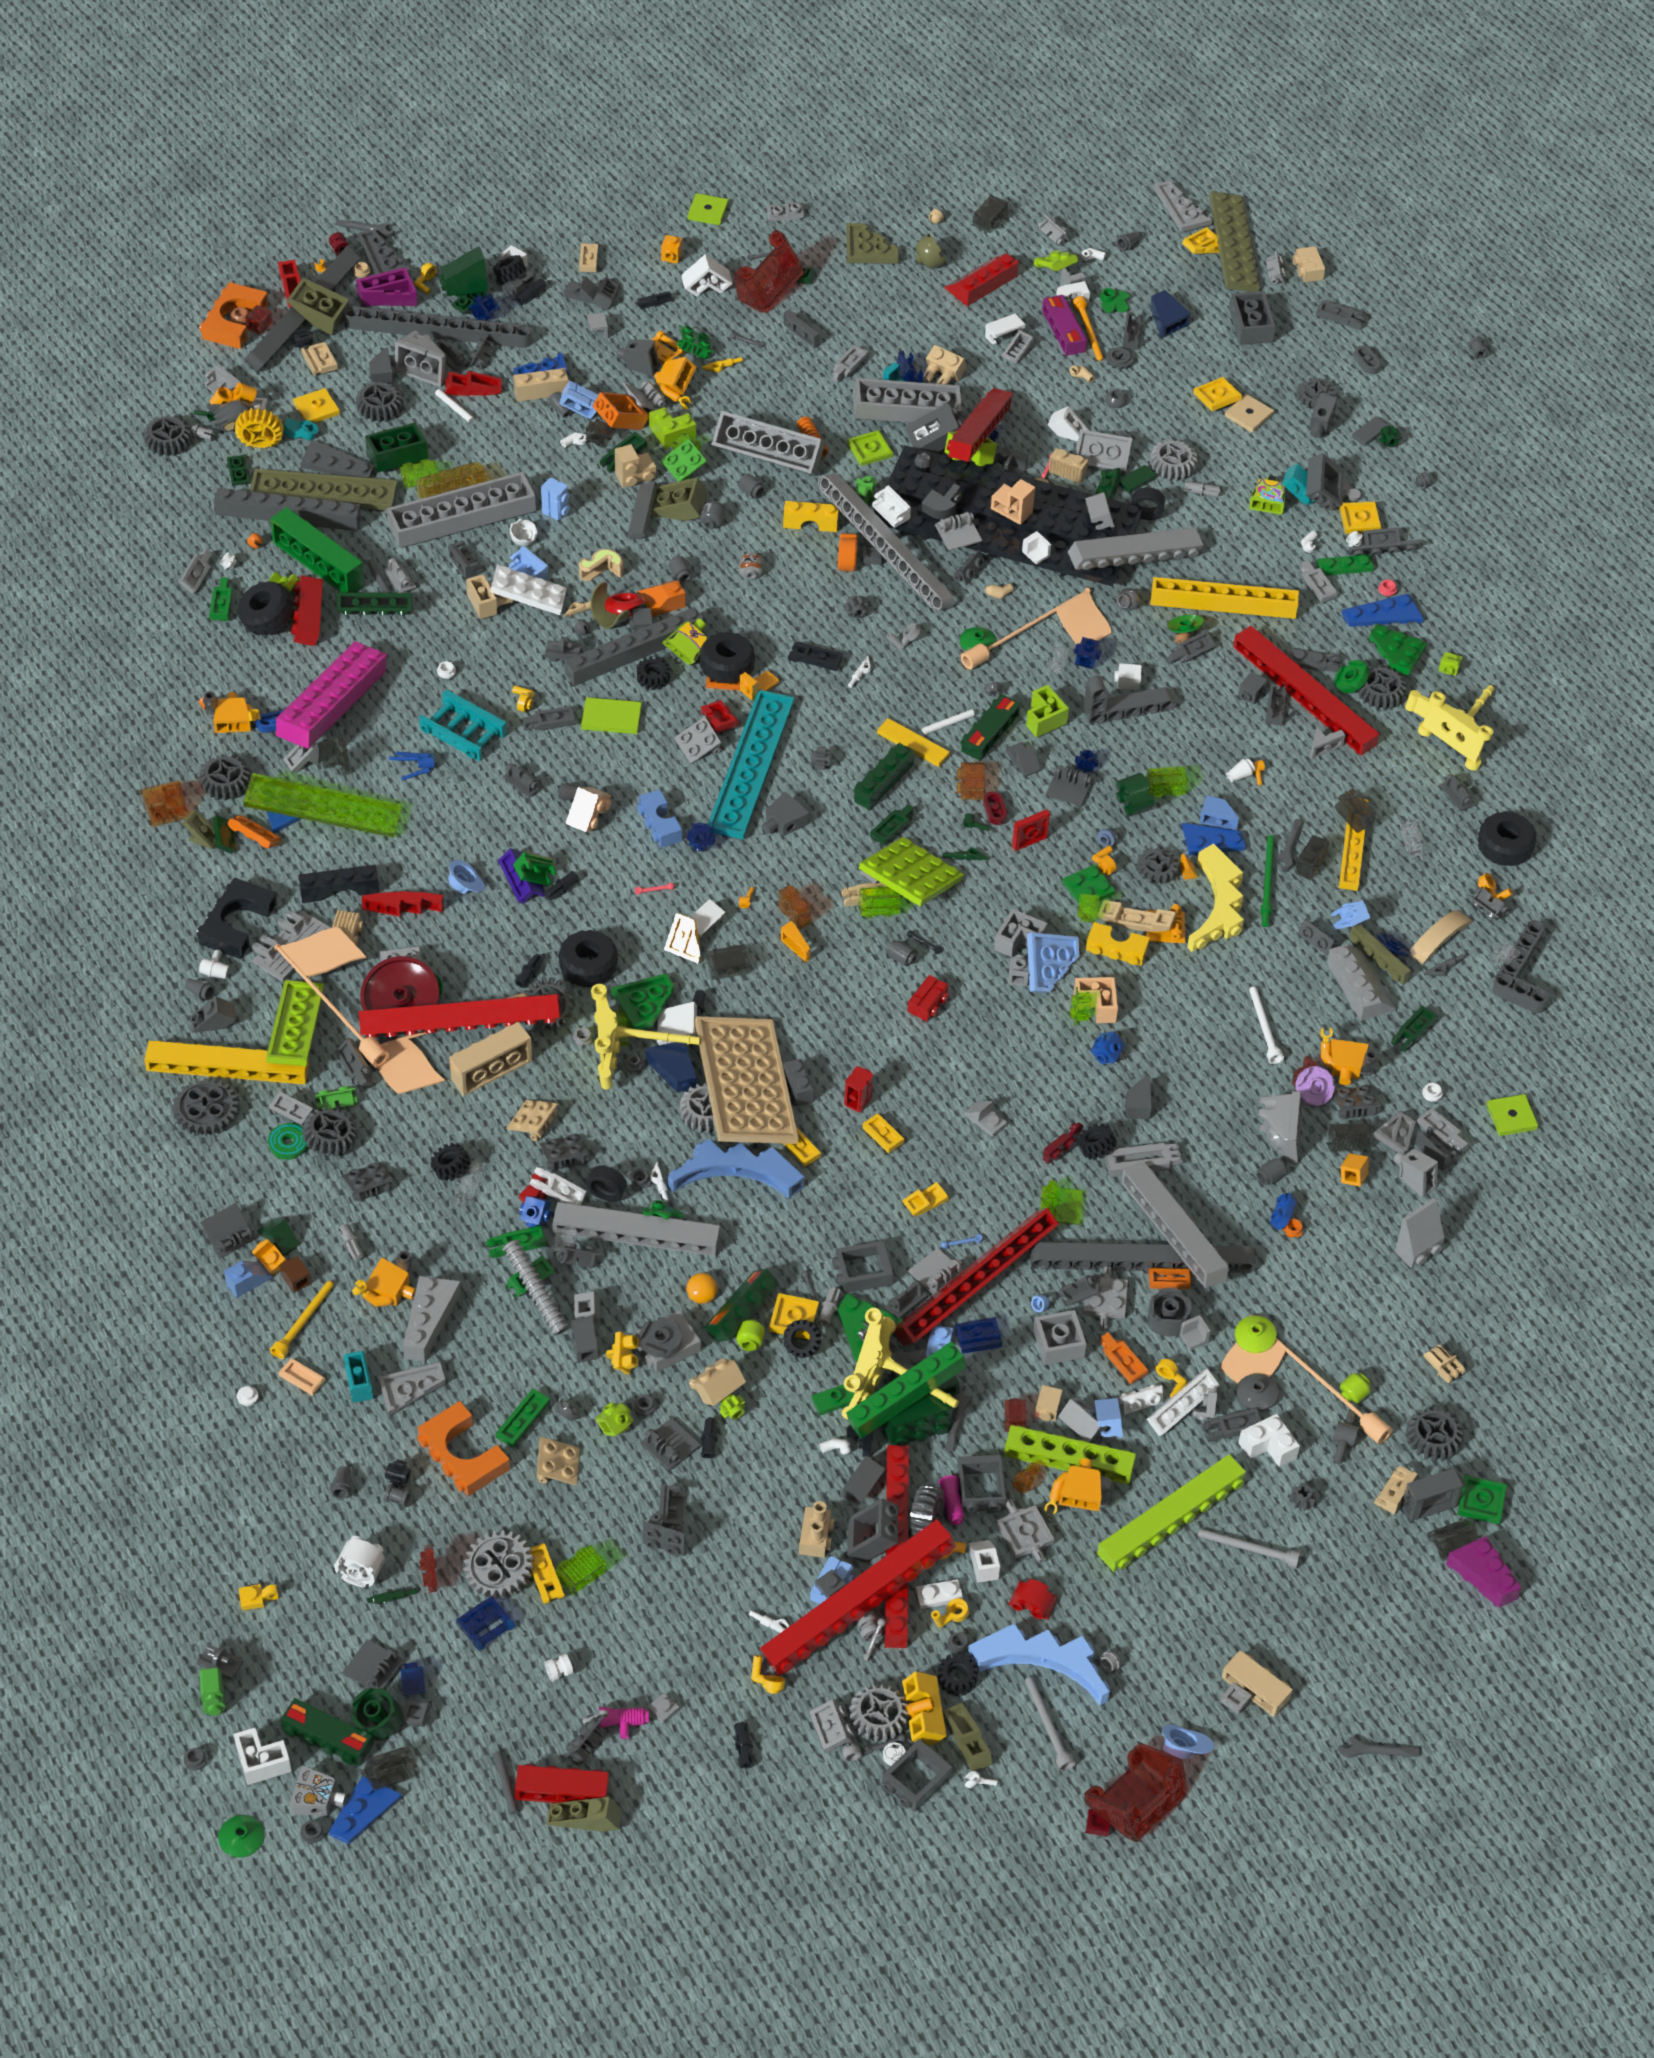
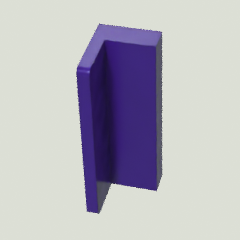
M510 848L498 862L518 902L526 903L533 894L544 897L545 890L542 885L523 881L519 878L513 864L523 852Z

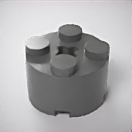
M1163 1288L1151 1297L1148 1323L1154 1333L1163 1336L1180 1335L1182 1323L1190 1319L1191 1301L1179 1289Z

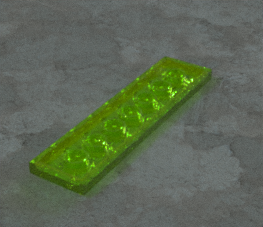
M252 773L243 801V806L393 838L403 805Z

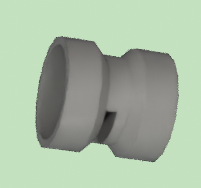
M868 1611L860 1620L855 1621L856 1626L861 1629L860 1635L864 1642L872 1640L878 1626L875 1612ZM882 1628L877 1639L883 1634Z

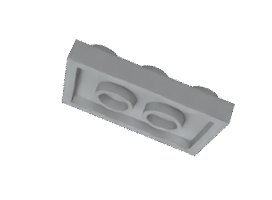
M1080 429L1075 455H1080L1082 458L1089 460L1088 467L1108 469L1109 471H1112L1114 468H1120L1121 472L1126 474L1132 438Z

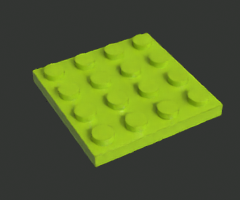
M904 837L860 862L858 868L920 907L959 883L964 876L955 867L946 864L940 858L933 856L924 848H920Z

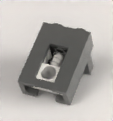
M946 403L906 425L905 428L914 448L937 453L946 447L948 432H956L961 428L962 422L957 419L960 416L956 408H951L949 403Z

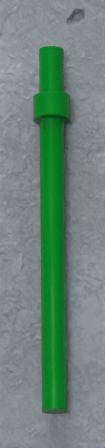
M1273 835L1267 837L1263 904L1260 909V914L1262 915L1261 925L1263 927L1269 926L1270 915L1272 914L1271 889L1275 837Z

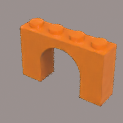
M229 282L222 289L219 299H216L214 307L208 312L205 321L200 325L202 339L241 349L248 338L247 327L227 321L223 317L239 307L245 308L251 313L262 315L268 306L267 292Z
M458 1401L418 1427L417 1440L423 1448L427 1447L429 1449L430 1456L434 1462L439 1461L444 1474L454 1479L456 1488L470 1496L509 1471L510 1459L498 1445L473 1459H460L448 1451L447 1446L449 1442L473 1426L472 1414L461 1401Z

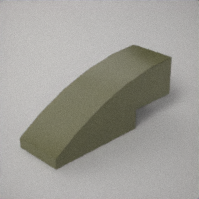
M960 1703L942 1710L948 1728L970 1770L977 1771L992 1765L991 1751L982 1739L981 1730L964 1704Z

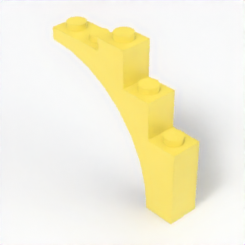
M1215 844L1201 850L1198 854L1197 864L1206 873L1212 885L1215 905L1207 921L1189 936L1187 947L1192 952L1197 949H1203L1207 943L1212 940H1218L1222 935L1229 939L1232 936H1238L1242 932L1244 919L1237 912L1242 907L1243 895L1237 888L1242 884L1243 872Z

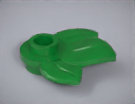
M1105 288L1100 293L1101 307L1110 314L1114 310L1126 312L1129 310V307L1125 300L1130 295L1124 291H1114L1111 288Z
M654 1200L648 1204V1207L642 1210L645 1216L653 1215L663 1217L666 1220L672 1215L683 1218V1213L680 1210L668 1207L662 1200Z

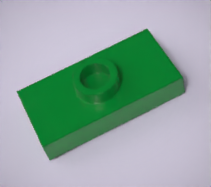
M843 1384L814 1394L811 1399L821 1416L849 1406L855 1393L846 1390Z

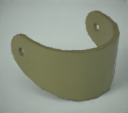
M601 582L592 593L591 611L595 621L602 628L609 629L627 621L630 617V611L624 610L618 616L606 611L604 603L608 598L607 583Z

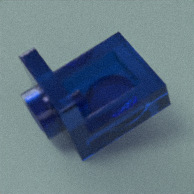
M417 1662L404 1663V1668H400L403 1696L426 1693L422 1665L418 1666Z

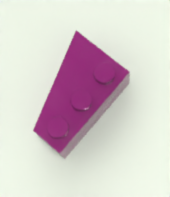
M406 267L356 279L357 295L362 306H417V292Z
M1487 1536L1449 1553L1446 1565L1458 1572L1466 1582L1469 1581L1481 1594L1500 1608L1518 1599L1521 1586Z

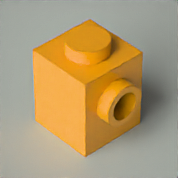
M665 235L661 246V261L678 264L682 254V238Z
M1349 1153L1341 1165V1183L1361 1187L1369 1174L1368 1157Z

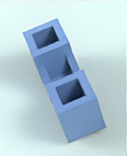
M661 790L640 795L637 810L639 815L644 816L646 828L651 829L654 842H658L661 848L681 842L682 829L675 816L671 818L660 817L667 814V801Z

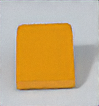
M1181 854L1179 868L1185 880L1198 878L1193 863L1185 854Z

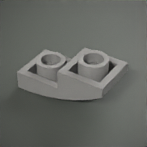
M786 202L785 206L768 204V221L803 218V205L796 202Z

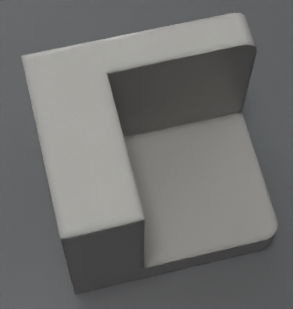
M1066 268L1061 269L1060 280L1063 285L1083 282L1086 279L1083 272L1070 275Z
M604 312L587 314L588 331L602 330L604 339H608V325Z
M1200 1315L1182 1323L1180 1337L1189 1351L1208 1344L1210 1329Z

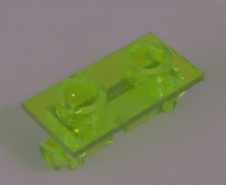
M1076 987L1075 995H1072V1007H1070V1019H1074V1026H1076L1077 1021H1087L1090 1018L1092 995L1089 992L1079 993L1078 987Z

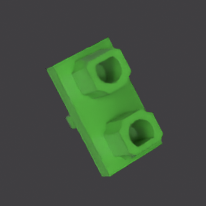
M866 476L862 480L857 478L855 482L856 494L869 505L870 501L874 502L876 500L874 497L876 494V479L872 476Z

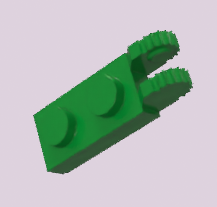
M541 1225L503 1233L486 1241L488 1248L497 1247L489 1251L490 1258L504 1256L507 1253L503 1251L504 1246L513 1240H519V1245L523 1247L522 1251L547 1246Z

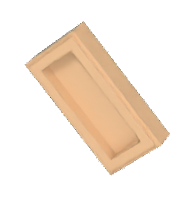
M293 1358L279 1371L280 1377L312 1396L326 1381L325 1377Z

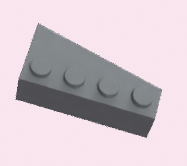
M419 1276L403 1344L404 1359L426 1361L448 1316L453 1311L456 1301L461 1296L460 1281Z

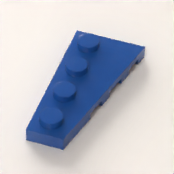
M1409 593L1342 610V615L1349 627L1371 626L1372 624L1379 623L1382 625L1398 622L1400 624H1408V622L1423 623L1424 620Z

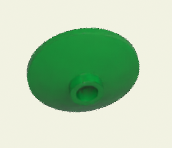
M1182 615L1170 620L1167 627L1175 633L1191 634L1204 625V619L1198 615Z
M982 627L966 629L960 636V645L965 651L978 644L989 647L996 643L995 635L990 630Z
M238 1815L228 1819L221 1826L218 1834L221 1849L226 1854L238 1858L247 1857L255 1853L261 1847L264 1840V1830L260 1822L247 1815ZM242 1830L244 1831V1834L237 1835V1832Z

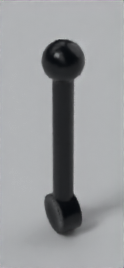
M909 930L907 932V936L909 938L913 937L914 939L918 940L922 944L934 950L935 954H940L942 952L941 947H935L931 945L927 941L915 935L912 930Z

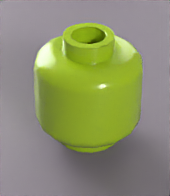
M756 1320L743 1321L740 1329L737 1331V1344L745 1351L759 1349L763 1344L765 1329Z
M1351 1373L1340 1384L1341 1395L1349 1402L1359 1404L1370 1394L1371 1383L1362 1373Z

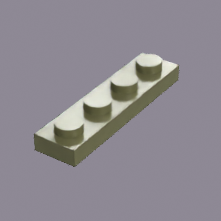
M1359 923L1351 926L1349 935L1351 941L1354 944H1358L1367 956H1371L1380 968L1385 969L1391 975L1393 980L1398 981L1402 985L1407 983L1411 970Z

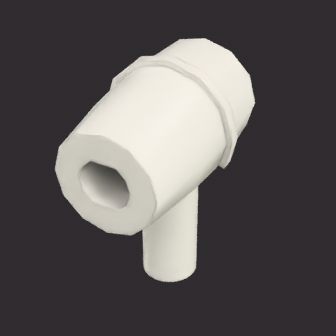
M215 950L211 959H202L199 972L208 977L226 979L229 965L219 962L222 952Z

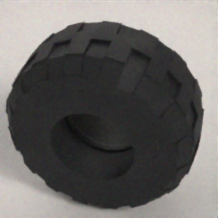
M271 581L260 582L250 587L243 594L239 601L237 613L242 624L249 632L255 635H269L284 628L290 621L294 610V602L289 592L281 584Z
M717 633L707 638L700 649V668L706 676L718 683L740 682L741 674L746 672L750 675L753 671L755 663L754 647L748 639L738 633Z
M1509 811L1498 812L1487 817L1482 823L1478 834V847L1482 854L1491 862L1502 866H1514L1530 858L1536 844L1537 835L1532 823L1524 816Z
M593 930L578 931L568 936L561 944L559 949V966L563 976L571 983L583 987H593L596 984L605 983L616 972L618 962L617 948L612 939L603 933ZM585 956L595 957V958L592 959V960H584V959H581L582 957H585Z

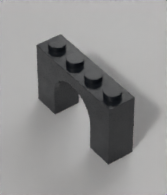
M234 877L231 883L226 885L221 898L217 899L213 910L207 914L204 924L199 926L196 933L199 945L213 950H220L224 954L241 959L250 946L249 934L226 926L223 920L227 915L238 910H248L269 917L277 905L276 892Z

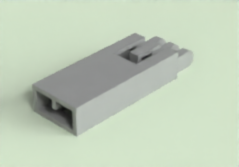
M1165 1143L1117 1148L1112 1152L1109 1151V1155L1104 1156L1109 1177L1122 1176L1124 1168L1145 1162L1154 1172L1169 1170L1171 1165L1183 1163L1182 1157H1180L1179 1145L1176 1143L1167 1145ZM1156 1155H1159V1158H1155V1157H1152L1151 1159H1146V1158H1145V1157H1148V1156H1156Z

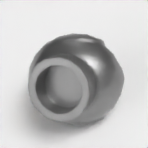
M1126 588L1119 593L1117 603L1121 608L1132 611L1140 604V597L1134 589Z

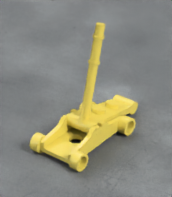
M1489 685L1484 689L1482 695L1475 701V704L1467 714L1463 710L1453 708L1444 703L1446 697L1441 692H1432L1430 698L1421 695L1420 692L1412 690L1405 708L1425 718L1418 727V733L1425 737H1429L1433 733L1467 757L1465 766L1468 769L1476 771L1480 768V754L1485 741L1492 738L1493 729L1486 725L1479 727L1473 717L1492 695L1494 687Z
M596 984L591 988L592 998L596 1000L597 1011L594 1014V1018L598 1024V1038L595 1040V1049L600 1053L601 1063L598 1066V1073L603 1089L608 1090L613 1086L612 1076L614 1075V1069L617 1067L616 1053L620 1052V1037H638L666 1042L687 1043V1045H700V1037L618 1026L616 1013L609 1008L606 986Z
M871 1308L865 1314L869 1327L854 1374L849 1375L844 1380L846 1390L855 1393L849 1406L845 1407L842 1411L843 1417L847 1420V1411L875 1393L874 1388L880 1383L883 1372L889 1369L902 1375L908 1371V1369L891 1359L892 1353L889 1348L890 1334L896 1329V1324L893 1319L884 1317L883 1313L877 1308ZM939 1388L930 1392V1394L953 1408H956L959 1403L951 1394H947Z

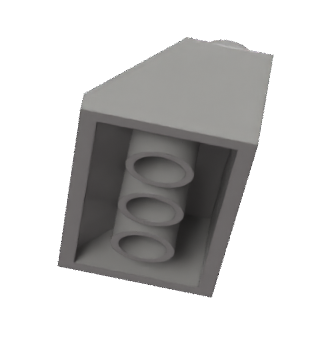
M1348 944L1329 949L1327 964L1360 1021L1396 1011V1007L1361 950Z

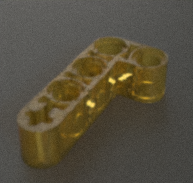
M472 462L419 478L416 482L417 496L419 499L490 480L483 466L478 462Z

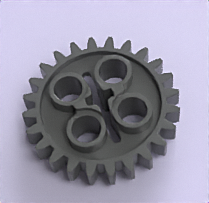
M204 1078L203 1082L196 1079V1084L188 1082L189 1087L182 1086V1092H177V1098H173V1115L177 1124H181L183 1130L188 1128L189 1133L195 1130L197 1136L201 1132H204V1135L207 1136L208 1131L215 1135V1130L217 1129L223 1132L222 1126L229 1128V1121L235 1122L234 1116H238V1097L235 1095L234 1089H230L229 1084L223 1086V1080L215 1083V1078L211 1082H208L207 1078Z

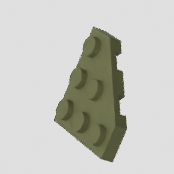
M846 223L847 263L898 264V247L896 245H890L885 241L886 238L877 232L873 233L868 230V226L864 223Z

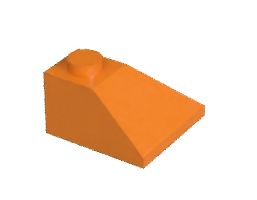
M678 580L668 581L637 591L646 600L644 602L645 607L651 608L652 617L685 607V591Z

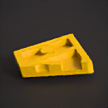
M1208 227L1184 238L1182 243L1193 254L1219 253L1217 235Z

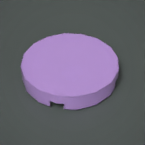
M1317 1066L1308 1067L1298 1075L1296 1091L1301 1093L1302 1102L1309 1106H1320L1326 1104L1332 1098L1335 1085L1333 1086V1077L1328 1070Z

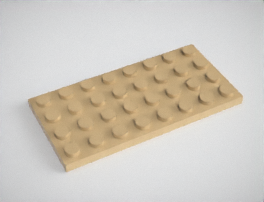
M696 1016L695 1028L697 1037L701 1038L699 1048L718 1141L797 1144L799 1138L773 1019Z

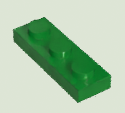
M1370 554L1320 558L1316 562L1317 567L1322 570L1325 576L1373 572L1374 569Z
M532 1388L495 1433L496 1438L514 1448L550 1404V1398Z

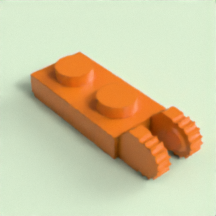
M242 815L230 818L227 823L230 829L242 832L247 838L257 841L264 848L269 849L280 844L281 837Z

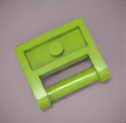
M1055 250L1044 258L1036 257L1034 259V266L1038 268L1047 267L1053 271H1059L1078 262V258L1075 254Z

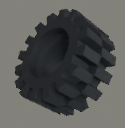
M515 255L501 260L500 263H496L493 266V271L498 282L504 283L507 280L511 281V279L521 276L526 271V267L521 256Z
M650 656L649 660L644 658L637 665V681L640 683V686L643 687L645 685V689L651 687V690H655V687H657L659 690L661 685L665 687L666 683H669L670 665L668 666V662H664L663 658L659 660L657 656L655 659ZM650 671H657L660 674L653 676L647 673Z
M1101 1123L1099 1126L1098 1124H1094V1127L1089 1126L1088 1130L1084 1129L1082 1131L1083 1134H1079V1138H1077L1084 1157L1090 1160L1091 1158L1097 1160V1157L1101 1159L1104 1154L1106 1156L1109 1155V1151L1112 1152L1114 1150L1113 1147L1117 1145V1140L1111 1128L1107 1124L1104 1125V1123Z
M450 1143V1146L445 1144L443 1149L439 1147V1152L435 1151L433 1153L435 1157H431L432 1162L430 1163L433 1170L441 1180L444 1179L447 1182L449 1179L454 1181V1177L457 1179L461 1178L459 1175H464L466 1173L465 1170L470 1168L468 1165H471L468 1154L462 1145L460 1146L458 1143Z
M809 1320L793 1321L784 1330V1347L795 1357L804 1358L811 1356L818 1351L822 1342L820 1329ZM800 1330H804L810 1335V1342L805 1347L798 1346L794 1341L795 1334Z
M954 1653L953 1658L949 1654L946 1656V1660L944 1658L941 1660L937 1678L939 1685H942L941 1689L943 1691L947 1689V1694L951 1695V1692H955L954 1696H958V1693H961L963 1696L966 1695V1691L970 1693L972 1687L975 1688L978 1678V1667H976L975 1661L971 1662L972 1658L970 1656L965 1659V1654L961 1653V1657H958V1654ZM953 1669H962L966 1673V1678L960 1681L954 1680L950 1677L949 1673Z

